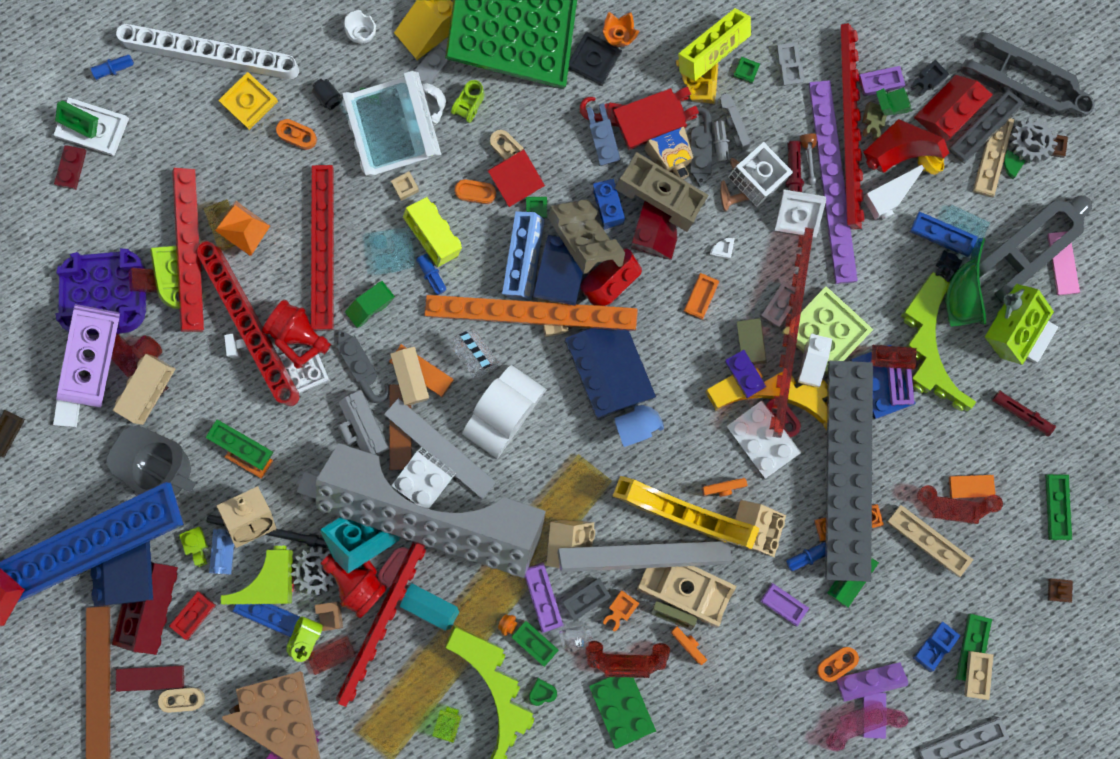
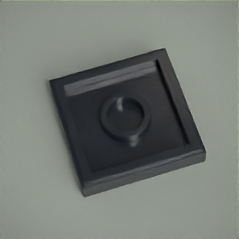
M585 32L569 60L568 69L603 86L622 50Z

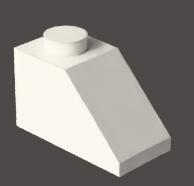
M815 334L810 335L805 344L798 383L820 387L829 359L832 344L831 338Z

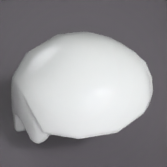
M360 10L350 12L345 17L344 29L351 41L365 44L373 39L376 34V25L370 15L366 16ZM361 29H365V30L368 31V32L357 33V32H358L359 30H361Z

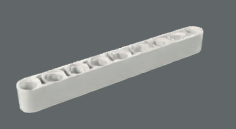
M130 24L121 25L116 32L117 38L126 48L284 79H294L299 74V67L295 59L287 54ZM152 38L149 43H145L148 39ZM172 42L169 47H165L167 43ZM192 46L190 50L185 51L187 47ZM208 50H212L210 54L205 55ZM227 54H232L230 58L225 59ZM252 57L250 62H245L247 58ZM268 61H273L270 66H264ZM293 65L290 70H284L286 66Z

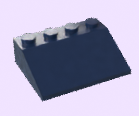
M591 328L565 338V344L596 420L656 397L629 331Z
M150 541L91 568L90 575L93 582L91 597L94 607L153 600Z

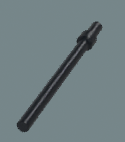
M208 514L207 523L225 526L220 516ZM277 528L265 534L305 543L309 547L316 548L320 546L328 548L324 538H320L316 534L310 533L305 535Z

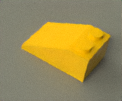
M416 0L394 31L397 38L416 60H419L448 37L453 7L451 0Z

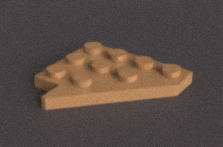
M299 671L236 689L240 712L222 716L225 722L283 759H320L303 672Z

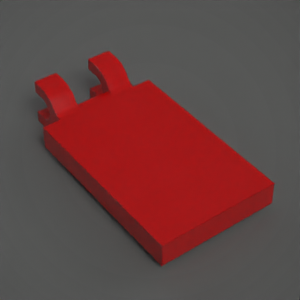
M688 87L680 89L674 94L670 88L613 110L614 117L628 150L646 144L648 140L681 127L686 128V121L697 118L696 115L699 114L696 106L684 111L681 102L688 100V96L691 95Z

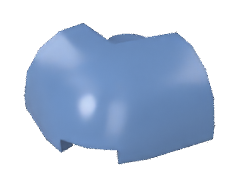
M638 405L634 406L635 411L614 418L624 447L652 437L651 433L657 429L659 431L664 429L663 421L656 410L649 406Z

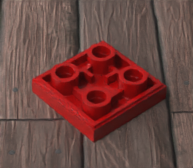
M524 149L487 170L508 207L545 186Z

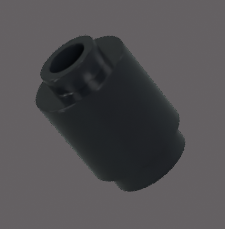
M319 79L313 84L312 93L324 108L333 110L342 102L340 93L328 79Z

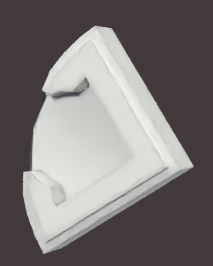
M726 238L716 243L711 249L710 256L730 260L735 238Z

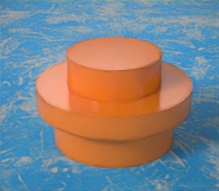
M505 614L498 625V630L501 631L502 635L507 636L515 631L517 627L516 616Z

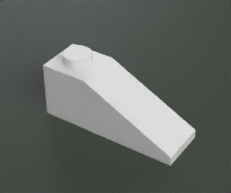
M922 165L866 194L864 202L875 220L879 218L885 220L894 215L893 211L923 171L924 167Z

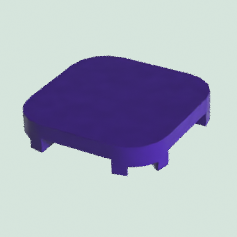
M120 248V252L80 255L78 252L70 254L71 257L65 260L61 267H57L56 274L59 276L58 313H55L56 320L67 333L70 330L75 304L119 312L120 317L116 334L134 331L144 321L146 314V268L137 254L129 251V249ZM91 328L87 330L90 335L99 334L96 329Z

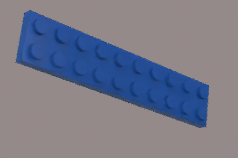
M165 482L0 561V568L25 589L18 602L184 525L172 485Z

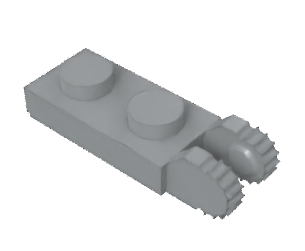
M726 93L721 96L720 107L723 113L728 114L725 118L729 129H734L735 135H733L736 147L740 146L742 152L749 150L750 140L731 95Z

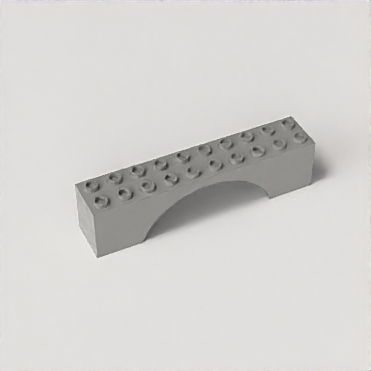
M340 443L337 444L316 479V509L361 523L364 526L374 527L385 533L403 537L406 540L424 544L427 547L445 551L448 554H453L514 576L525 577L541 538L546 513L544 510L505 497L488 507L470 512L449 513L430 510L408 501L390 486L381 471L379 456Z

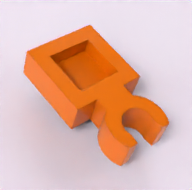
M621 590L609 607L613 614L606 616L603 624L613 619L615 626L612 630L615 632L620 626L619 620L623 618L627 621L639 605V602Z

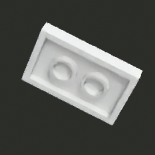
M68 98L67 103L99 118L96 136L90 139L60 123L56 127L54 136L64 141L115 156L129 118L110 110Z
M763 401L757 403L727 426L765 479L801 453Z

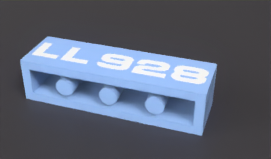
M515 212L502 292L503 295L512 300L532 301L545 220L535 212Z

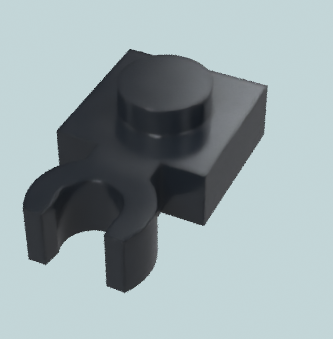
M934 60L919 73L918 76L921 79H916L910 88L913 89L917 85L922 88L918 94L920 97L925 94L928 86L933 90L949 76V73Z
M943 250L935 265L938 267L935 275L938 276L941 273L946 276L945 281L949 282L960 268L962 260L955 254Z

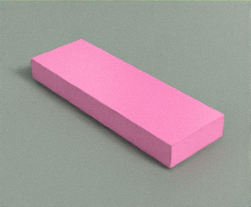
M1068 231L1048 233L1049 247ZM1070 243L1052 259L1057 296L1080 293L1072 243Z

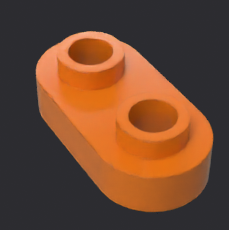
M290 119L281 120L277 124L276 132L281 140L304 150L312 149L316 145L317 136L311 128ZM286 129H291L290 134H285L284 132ZM310 137L309 142H303V139Z
M851 647L838 649L818 664V676L827 682L837 680L857 666L859 662L858 653ZM844 654H848L850 656V660L848 662L843 661ZM826 666L832 668V672L829 675L824 672Z

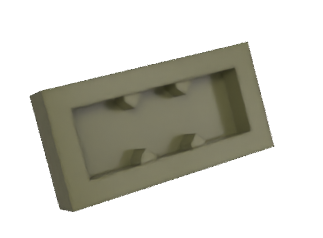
M658 601L655 602L650 613L688 630H692L695 627L698 619L672 605L668 606Z

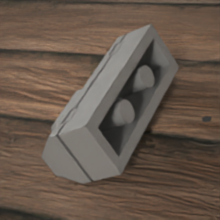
M362 390L339 401L347 421L338 427L347 446L357 442L361 451L377 456L390 450ZM351 425H353V428L357 434L354 437H352L350 430L348 428Z

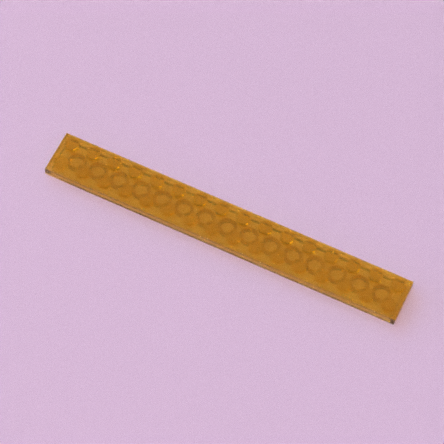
M579 454L536 507L546 511L541 538L529 567L542 562L546 567L550 522L559 520L582 521L612 482L611 479ZM489 567L458 606L460 613L456 617L452 628L447 631L440 629L358 733L389 759H395L469 665L467 660L445 647L454 625L488 640L498 628L502 617L505 614H509L528 590L525 577L514 576Z

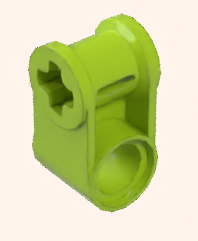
M471 80L467 82L451 109L453 115L458 114L462 116L468 123L472 122L485 96L483 86L479 81ZM473 89L480 91L477 95H470Z
M301 616L297 620L293 633L287 643V654L297 662L306 661L321 635L323 625ZM296 648H298V649L302 648V651H301V652H299V651L295 652V649H296Z

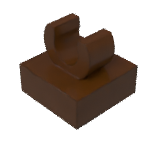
M1048 579V601L1072 603L1073 580Z

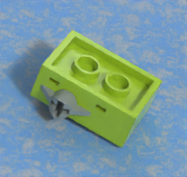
M1016 284L1013 290L1004 296V305L998 311L997 317L985 335V339L1000 358L1023 365L1054 311L1039 289Z

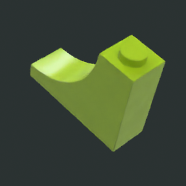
M273 546V550H266L265 562L257 578L239 592L221 595V604H292L291 573L293 572V551L287 550V546Z

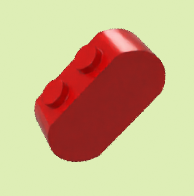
M623 249L625 256L622 266L618 267L613 259L603 261L581 282L580 288L591 305L607 306L611 304L641 275L642 267L631 250Z

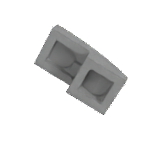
M798 42L777 45L776 50L783 86L804 83Z

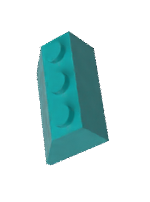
M342 517L323 527L320 531L333 559L347 573H350L400 541V536L385 533L374 527L364 526L361 523Z

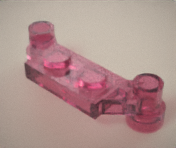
M882 702L874 703L839 716L840 722L834 733H830L827 736L826 745L832 751L843 750L848 739L890 724L895 728L905 727L908 724V717L901 710L883 707ZM899 716L902 718L900 723L897 722ZM839 739V745L835 746V740Z

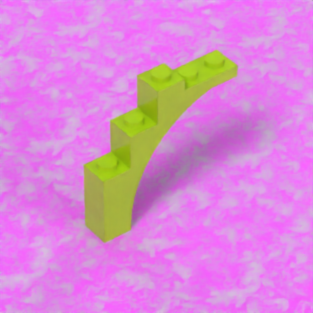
M932 272L901 315L906 325L918 328L904 348L908 351L909 357L922 361L912 375L913 390L926 394L933 388L935 395L952 401V406L957 410L968 411L973 408L976 401L961 392L951 381L941 362L936 342L937 314L950 282L945 281L944 278L939 275L936 276L935 272Z
M454 625L445 647L467 660L481 674L490 688L498 718L497 742L490 759H507L505 753L508 747H512L517 738L515 732L524 734L526 729H531L535 719L532 717L533 712L511 701V698L515 699L520 689L517 678L496 669V666L500 667L505 658L503 647Z

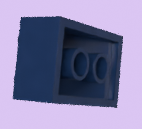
M548 235L533 297L576 306L583 272L562 239L557 236Z

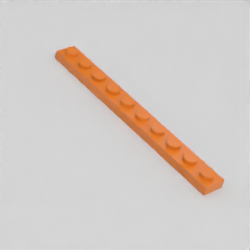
M427 295L424 316L636 331L638 309Z

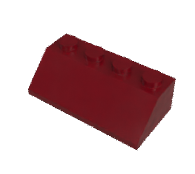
M151 561L153 600L121 604L112 645L132 652L157 655L158 648L161 646L163 627L167 621L168 607L172 601V590L177 580L178 567Z

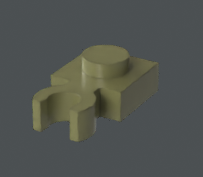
M871 101L865 106L862 123L867 124V127L863 130L862 134L866 137L872 132V140L875 141L881 135L880 130L885 127L887 115L885 116L882 112L880 105Z

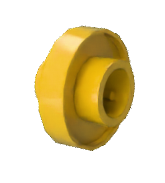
M919 156L918 166L922 165L924 167L923 171L936 175L943 171L944 159L936 156Z

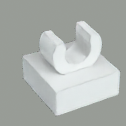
M234 334L224 335L227 356L232 359L242 358L241 351L248 350L244 340Z

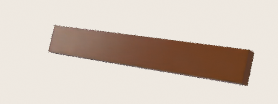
M110 607L86 608V759H110Z

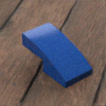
M942 621L914 655L913 659L929 672L934 671L944 655L950 652L960 635Z

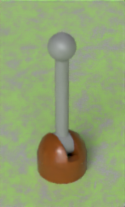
M810 133L801 135L800 142L801 146L808 152L810 175L808 183L814 185L816 178L813 172L812 149L817 144V134Z

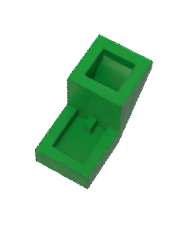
M904 87L887 93L884 88L876 91L881 110L885 116L912 112Z
M380 281L356 298L345 313L353 324L359 328L374 313L384 310L395 296L385 283Z

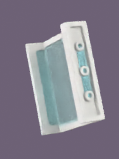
M406 72L404 77L354 93H342L344 98L342 100L343 107L348 112L350 119L348 120L349 128L355 137L354 146L361 158L360 167L366 176H373L441 155L418 72Z

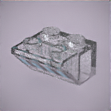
M475 328L452 338L454 345L451 347L460 361L462 359L466 361L464 363L465 368L472 378L477 376L480 380L500 366L499 361Z

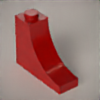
M898 119L863 153L869 168L885 173L888 169L904 160L919 156H936L944 159L949 154L943 137Z

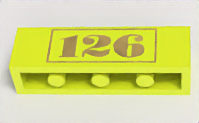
M734 8L678 53L680 73L693 81L699 79L751 36V16Z

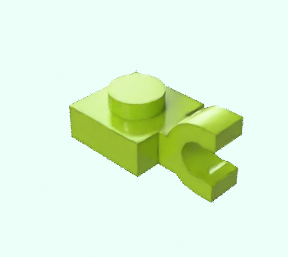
M198 526L179 534L185 554L188 556L193 554L195 566L201 567L208 564L203 549L208 548V544L202 528Z

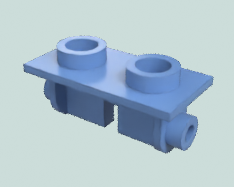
M213 529L209 573L231 574L234 544L228 531L225 529Z

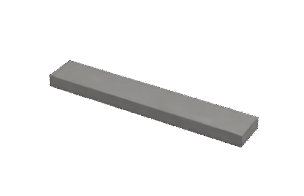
M399 398L384 414L421 447L455 471V476L480 498L483 499L496 484L490 476L411 408L404 405V402Z

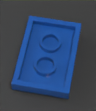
M891 345L850 360L853 362H873L874 419L912 406H891L887 363L898 362ZM894 367L896 398L899 400L896 367ZM902 372L904 400H908L906 379Z

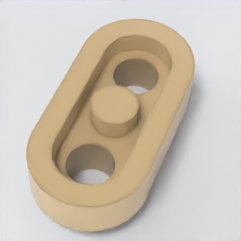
M497 130L490 137L491 147L504 160L524 149L504 130ZM502 139L505 141V143L503 145H498L497 141Z
M196 687L166 690L159 696L158 705L162 711L167 713L193 711L202 707L205 695L201 689ZM191 695H196L197 701L195 703L190 701ZM171 696L175 699L173 705L168 703V699Z

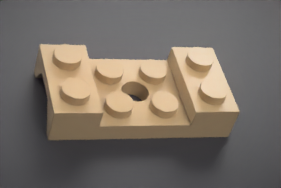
M695 566L646 568L637 590L650 597L664 601L717 628L721 624L723 613L737 586ZM685 581L690 582L693 586V591L690 594H686L681 590V584Z

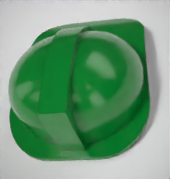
M978 238L973 247L970 261L963 264L955 272L948 285L945 304L950 327L976 322L982 325L986 324V313L979 279L980 258L985 238Z

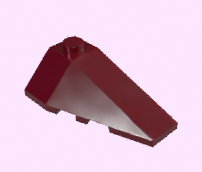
M659 187L663 192H667L665 188ZM644 201L631 249L672 260L677 242V227L669 222L672 216Z

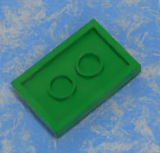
M630 668L589 685L615 749L656 732Z

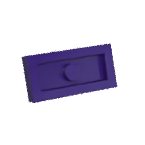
M745 350L725 360L727 367L746 398L766 388L765 383Z

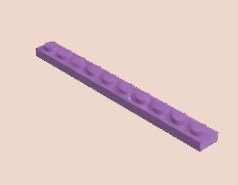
M830 80L810 82L809 91L815 134H817V151L823 196H826L825 211L835 284L854 283L858 280L851 229L847 225L846 192Z

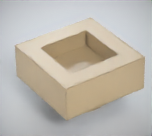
M410 171L391 180L401 201L419 192V188Z

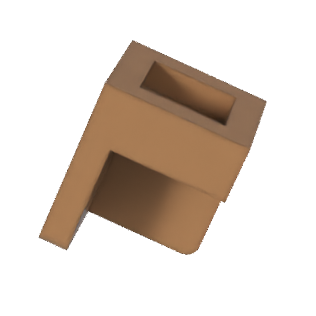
M340 602L315 605L316 614H319L320 624L323 625L322 631L343 628Z

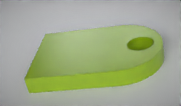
M176 246L151 248L150 254L158 296L165 305L173 309H179V302L175 298V295L178 293Z

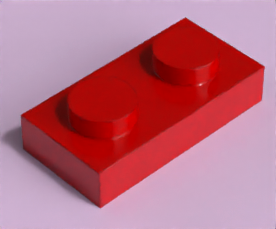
M197 591L169 627L185 640H189L215 608L216 604L203 593Z

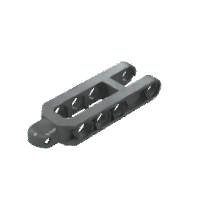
M980 32L977 35L974 47L1002 60L1003 62L999 70L965 59L960 69L962 74L1003 94L1010 90L1024 104L1050 117L1067 112L1078 117H1085L1094 109L1093 98L1091 95L1080 90L1076 75L986 32ZM1010 65L1064 90L1065 92L1060 102L1046 96L1044 92L1039 93L1027 87L1025 83L1021 84L1007 77L1006 73Z
M1080 195L1073 198L1070 202L1053 201L980 263L979 278L1003 258L1018 272L1016 276L994 294L1001 302L1004 300V296L1009 294L1016 284H1024L1084 232V217L1092 210L1090 198ZM1064 212L1072 221L1069 224L1068 232L1030 263L1016 247L1055 214L1061 215Z

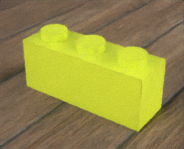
M426 197L406 207L403 215L404 220L437 267L459 255L462 249L461 242L458 237L452 234L447 221L441 218L434 203H431Z

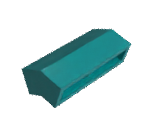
M413 583L407 589L400 604L401 608L445 631L452 628L456 617L460 613L457 606Z

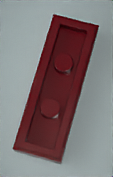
M184 665L116 669V692L184 688Z

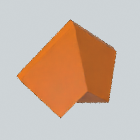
M235 201L215 231L251 256L270 228V225Z

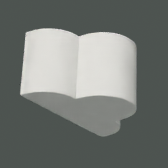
M510 365L500 378L495 379L482 395L462 435L498 459L547 389L513 365Z

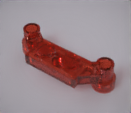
M930 485L921 487L917 493L918 500L933 513V519L979 524V519L989 513L998 512L1003 507V501L998 495H989L981 502L937 496L936 489ZM924 491L928 494L927 499L923 496ZM989 501L992 502V508L988 504Z
M590 641L586 644L585 655L587 657V665L592 668H598L605 673V677L650 678V674L666 668L667 660L670 657V648L664 643H657L653 646L651 655L603 653L602 643Z

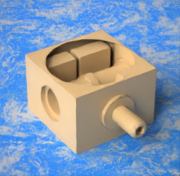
M258 486L216 505L235 548L276 530L271 511Z

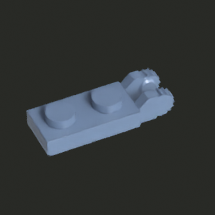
M604 103L599 105L603 121L598 123L595 121L593 109L591 107L587 108L591 123L590 129L600 166L621 160L610 119H608Z

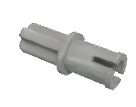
M716 121L713 123L715 134L713 145L716 148L717 163L730 162L728 149L730 140L726 137L724 121Z

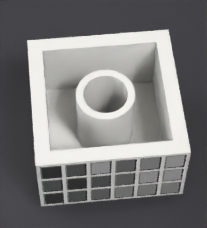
M763 142L734 168L728 178L758 207L793 172Z
M421 447L392 484V487L416 505L430 509L456 472Z

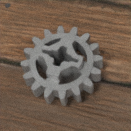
M1028 118L1026 123L1022 120L1018 126H1015L1012 130V135L1009 137L1010 140H1013L1010 147L1016 148L1013 154L1019 153V160H1022L1024 157L1027 158V163H1030L1033 159L1036 164L1041 159L1043 161L1047 160L1049 155L1051 156L1055 150L1053 148L1058 144V142L1053 141L1056 139L1057 134L1051 133L1054 127L1047 128L1048 122L1045 121L1041 124L1040 118H1037L1035 122L1031 118Z
M314 547L310 548V553L303 550V557H295L299 561L298 564H292V567L296 568V572H292L291 576H297L293 583L301 584L300 591L307 588V594L310 595L313 590H315L316 595L321 594V589L328 592V585L335 586L336 584L332 581L334 577L331 573L328 575L320 563L328 554L331 555V552L328 551L324 554V548L321 547L318 549V552H316ZM314 556L320 557L315 562H311L308 560L309 558ZM309 566H312V567H318V566H319L318 572H319V574L322 575V576H319V575H313V576H312L313 571L311 570V567H309ZM302 567L305 570L304 578L302 577ZM315 580L323 582L318 586L311 585Z

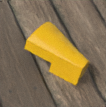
M676 60V65H677L678 67H679V60ZM718 63L703 74L704 78L701 76L696 81L681 73L684 84L690 90V99L692 101L715 104Z

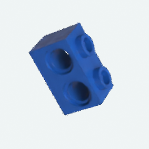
M614 178L593 184V193L603 229L624 225L625 217L618 192L614 189L616 187Z

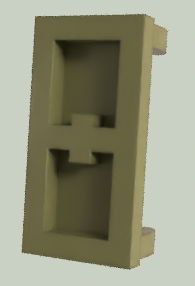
M761 319L738 321L740 351L745 350L753 365L767 363Z

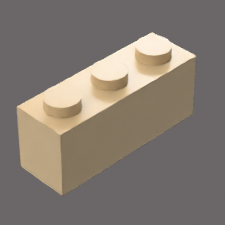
M145 354L139 360L138 368L134 375L128 379L127 387L116 399V406L113 411L129 421L141 425L145 423L175 371L174 367L149 354Z

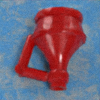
M283 299L267 319L262 331L265 334H270L275 339V345L294 363L295 368L300 369L318 353L325 355L331 344L325 337H319L314 332L304 308L290 305L287 300ZM298 343L313 348L299 357L288 345Z
M330 554L320 563L323 566V570L328 574L331 573L337 582L341 607L352 610L358 618H362L387 589L386 584H381L375 576L377 571L370 560L362 564L365 570L354 569L350 573H347Z

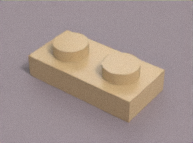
M969 651L964 696L989 700L994 655Z

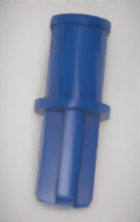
M130 55L114 60L107 59V62L91 67V72L94 78L98 80L107 75H116L117 71L133 66L134 62Z
M424 254L418 257L416 261L424 273V279L428 280L435 294L439 295L445 292L446 286L438 274L439 270L435 269L429 255Z
M822 542L808 550L804 549L803 553L788 559L786 564L789 570L795 571L805 565H813V562L825 557V543Z

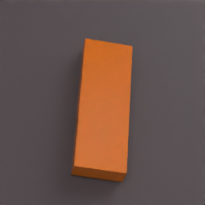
M401 344L397 351L407 348ZM418 356L426 387L440 397H443L454 379Z

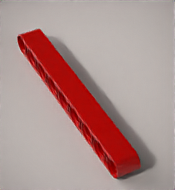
M209 241L202 242L197 248L198 257L277 402L286 406L296 405L300 397L299 392L268 335L262 331L263 326L223 252ZM213 250L212 255L207 257L208 252ZM222 267V271L217 274V270ZM232 284V288L226 292L227 286ZM241 302L240 308L236 310V304ZM251 319L250 325L245 328L246 321ZM260 337V343L255 346V340ZM267 355H270L269 362L265 364V357ZM280 372L279 380L274 382V376ZM290 391L289 398L284 400L285 392Z

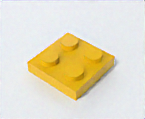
M249 72L218 100L248 130L278 103L277 98Z

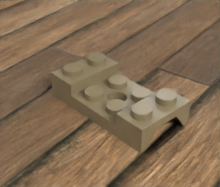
M636 152L614 188L632 200L637 195L672 216L669 222L686 232L694 223L698 212L709 196ZM659 187L665 188L667 192H663Z
M589 199L550 206L548 219L583 274L588 273L597 262L613 259L618 267L623 265L624 250L616 239L610 240L596 219L597 211Z

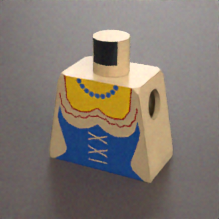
M684 127L648 140L644 149L654 163L669 172H674L681 179L689 176L685 166L690 164L693 154Z

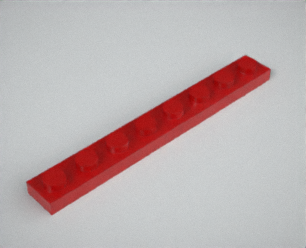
M312 165L311 327L314 331L334 330L333 165Z
M173 168L180 331L203 332L201 267L197 254L199 231L195 169Z
M412 542L336 697L338 704L346 707L349 701L352 702L357 693L355 688L358 682H362L366 675V665L368 661L374 659L377 652L375 647L378 641L383 640L387 631L385 627L388 621H392L397 609L395 606L398 600L401 601L406 593L405 586L408 580L411 581L416 573L414 567L417 561H421L425 555L426 549L424 544Z

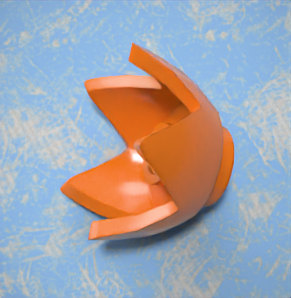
M611 12L607 14L604 29H602L606 41L615 47H625L631 44L639 33V30L634 29L632 13L629 12L620 18H617Z

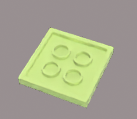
M825 287L783 330L782 334L803 353L805 344L811 334L831 338L832 344L828 361H844L873 329L829 288ZM827 362L826 369H825V373H826L827 375H828V362Z

